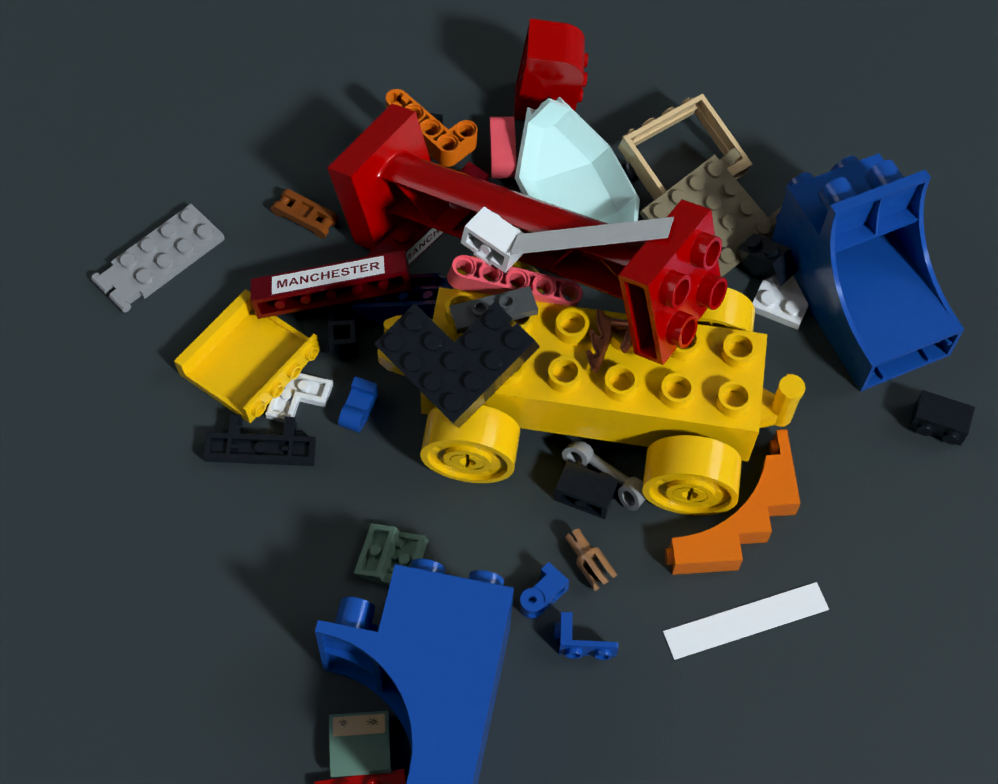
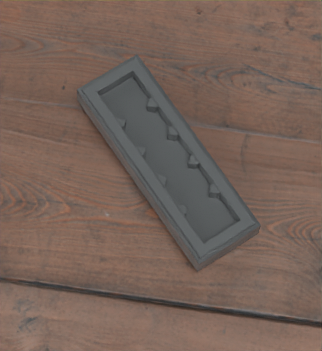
M530 286L450 305L449 311L456 333H464L494 302L514 320L537 315L538 307Z

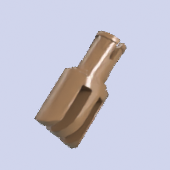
M577 528L571 531L577 541L570 533L566 535L565 540L578 556L576 565L594 591L600 589V586L587 569L588 566H590L604 585L609 580L596 562L598 559L612 578H615L617 573L602 551L597 547H591L581 530Z

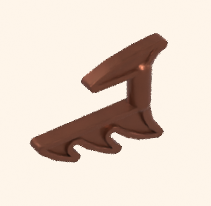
M601 309L596 310V324L600 336L596 335L593 329L589 331L595 354L591 350L586 352L590 368L595 374L600 369L615 329L626 331L620 346L622 352L626 353L632 346L628 321L607 316Z

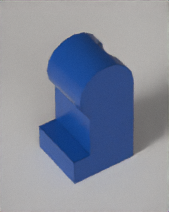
M355 376L351 384L352 389L341 410L338 425L360 433L368 421L379 396L377 383Z
M550 562L541 569V580L533 588L524 590L520 596V612L526 618L535 619L540 617L569 588V580Z

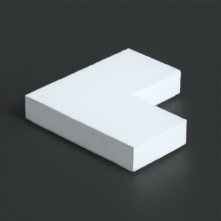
M300 373L296 379L291 380L285 386L278 398L271 400L265 413L266 418L284 423L285 417H295L300 402L326 407L333 387V380Z

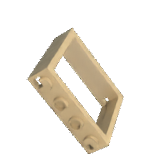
M704 94L695 98L692 97L691 99L688 97L681 103V106L668 108L662 113L661 117L657 119L652 117L645 121L639 129L635 130L632 128L627 134L622 136L623 139L618 149L627 162L632 165L638 178L654 200L665 193L666 189L636 146L693 114L699 119L724 156L733 148L741 155L734 164L727 168L736 180L746 175L753 165Z

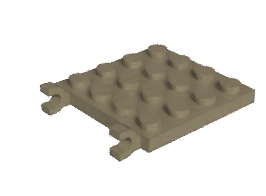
M735 148L720 160L714 154L639 213L644 220L666 218L681 199L711 209L715 236L720 237L722 240V250L718 259L721 277L741 263L737 248L747 238L751 237L754 233L767 239L772 238L777 223L776 216L781 210L780 207L771 216L767 217L728 171L727 168L734 164L736 159L741 156Z

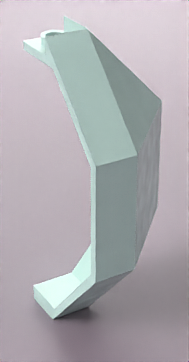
M561 97L556 100L548 98L540 104L537 110L527 107L515 173V180L522 194L608 224L638 221L640 198L611 146Z

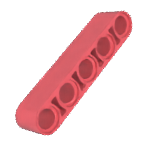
M468 255L457 256L453 260L447 274L448 283L452 287L469 292L496 295L530 286L535 301L577 307L583 296L581 286L573 281L513 266L504 273L494 265L489 266L480 258ZM457 270L464 271L466 275L460 274ZM484 276L490 277L493 281L486 280ZM511 283L517 284L519 288L512 286ZM537 289L543 290L545 294H541ZM563 295L568 296L572 301L567 300Z

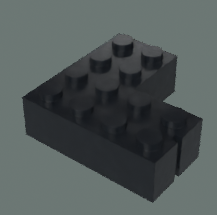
M496 302L455 342L414 303L375 343L392 363L459 428L540 347Z

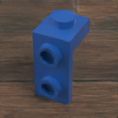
M561 612L560 621H554V639H559V655H565V657L571 659L594 656L598 660H609L617 656L618 642L572 640L573 612Z

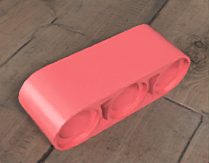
M514 116L490 117L491 179L515 178L517 161Z

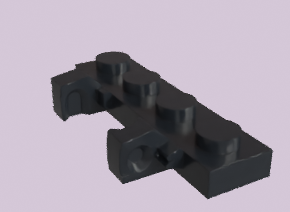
M230 414L229 429H223L222 433L206 432L203 458L205 462L314 466L316 437L302 436V432H296V417L284 418L283 433H277V435L247 434V432H242V416Z

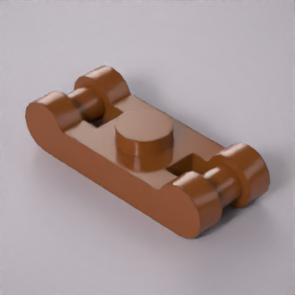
M284 189L280 194V200L275 201L270 207L276 216H283L313 231L316 236L322 239L328 235L329 228L334 226L339 220V217L333 211L290 189ZM318 217L323 219L321 223L316 221Z

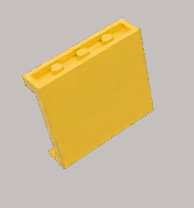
M245 289L174 360L180 376L235 414L241 415L248 423H251L256 417H260L264 413L267 405L273 398H278L282 394L285 386L291 380L296 379L300 375L303 367L317 357L320 346L317 335L313 334L309 338L276 316L258 319L250 301L251 292Z

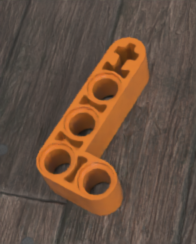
M392 89L386 94V109L391 104H395L416 111L428 154L440 165L445 167L453 166L476 148L478 129L474 122L462 120L448 130L405 91Z

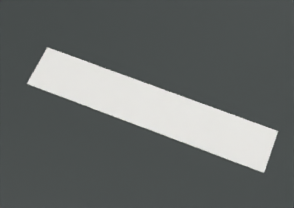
M674 217L518 234L510 255L668 238Z
M817 582L665 630L663 633L673 658L676 660L827 611L829 608Z

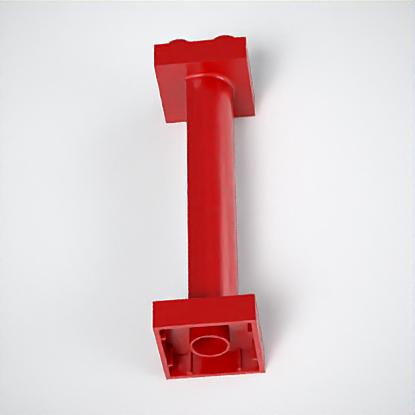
M391 104L327 167L355 244L373 250L406 219L462 239L465 225L483 207L498 214L503 220L515 228H519L524 234L608 224L431 162L416 111L395 104ZM682 199L667 216L674 217L668 238L524 253L518 259L521 262L622 299L624 301L634 354L664 365L677 347L686 348L690 345L697 331L698 320L707 309L716 310L722 304L727 292V280L720 276L718 262L722 250V240L720 237L715 236L712 210Z

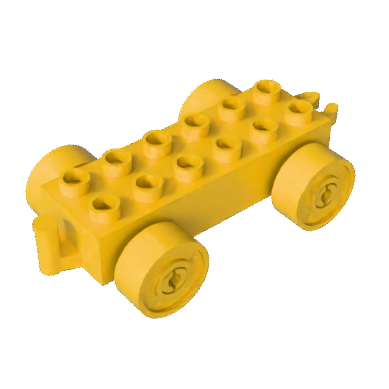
M519 260L512 265L513 267L539 273L533 266ZM457 270L460 274L466 275L464 271ZM484 276L486 280L493 281L490 277ZM511 283L512 286L519 288L517 284ZM439 287L434 315L431 320L455 342L463 333H456L449 306L491 295L463 291L454 287L453 289ZM727 287L722 304L716 310L707 309L698 320L697 331L690 345L686 348L677 347L664 365L634 354L633 345L626 353H623L620 346L626 331L615 329L600 369L595 374L590 368L586 352L591 350L595 354L589 331L593 329L596 335L600 336L596 324V310L535 301L538 307L537 315L514 321L540 347L460 428L454 425L420 391L421 414L428 415L420 457L428 468L442 476L469 483H494L507 479L514 472L520 428L645 446L648 449L642 487L644 497L655 506L667 511L685 515L705 516L724 513L737 505L742 461H749L759 434V428L773 425L784 427L788 425L806 388L804 381L794 374H787L780 380L775 394L763 388L767 334L753 332L755 308L751 300L744 294ZM537 289L538 292L543 294V290ZM603 311L612 318L627 320L626 314ZM402 315L394 316L384 321V334ZM378 348L379 364L388 371L404 375Z

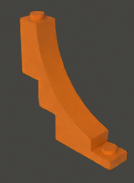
M787 429L776 430L773 440L769 441L770 455L765 457L759 482L746 503L736 513L713 528L689 536L671 539L669 548H665L666 565H671L672 575L737 571L743 561L740 544L768 542L772 533L771 516L796 515L801 503Z

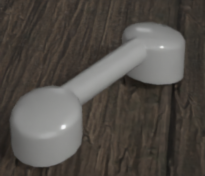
M571 442L563 450L562 457L565 462L581 463L585 466L589 463L599 471L608 473L614 479L619 480L618 483L622 486L618 490V496L623 506L628 510L636 511L646 500L642 492V480L637 477L629 478L595 455L592 447L586 442Z

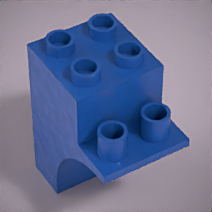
M880 153L859 160L856 156H848L837 162L831 171L816 177L809 172L794 177L785 187L786 194L781 210L776 216L777 223L771 239L791 248L798 272L793 276L808 303V308L860 392L950 356L964 331V327L952 311L939 286L927 249L924 231V201L931 177L926 169L904 177L893 160L884 161Z
M414 559L411 561L410 567L395 564L379 630L377 625L372 623L376 607L371 602L357 597H343L340 599L334 623L317 621L315 635L323 670L343 675L369 688L391 708L403 726L412 750L410 770L406 784H478L510 632L514 591L513 587L503 586L504 579L496 573L474 570L469 573V578L467 579L445 574L446 568L442 564L429 559Z

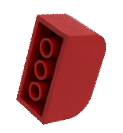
M529 19L516 80L515 120H525L527 107L537 110L540 104L548 98L556 100L561 97L574 111L576 110L577 102H582V87H586L588 73L584 72V68L587 67L588 53H585V36L579 28L568 23Z

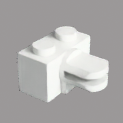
M483 207L465 225L461 244L472 250L476 258H480L489 266L494 265L506 273L524 254L510 255L517 235L524 233L519 228H515L503 220L498 214Z

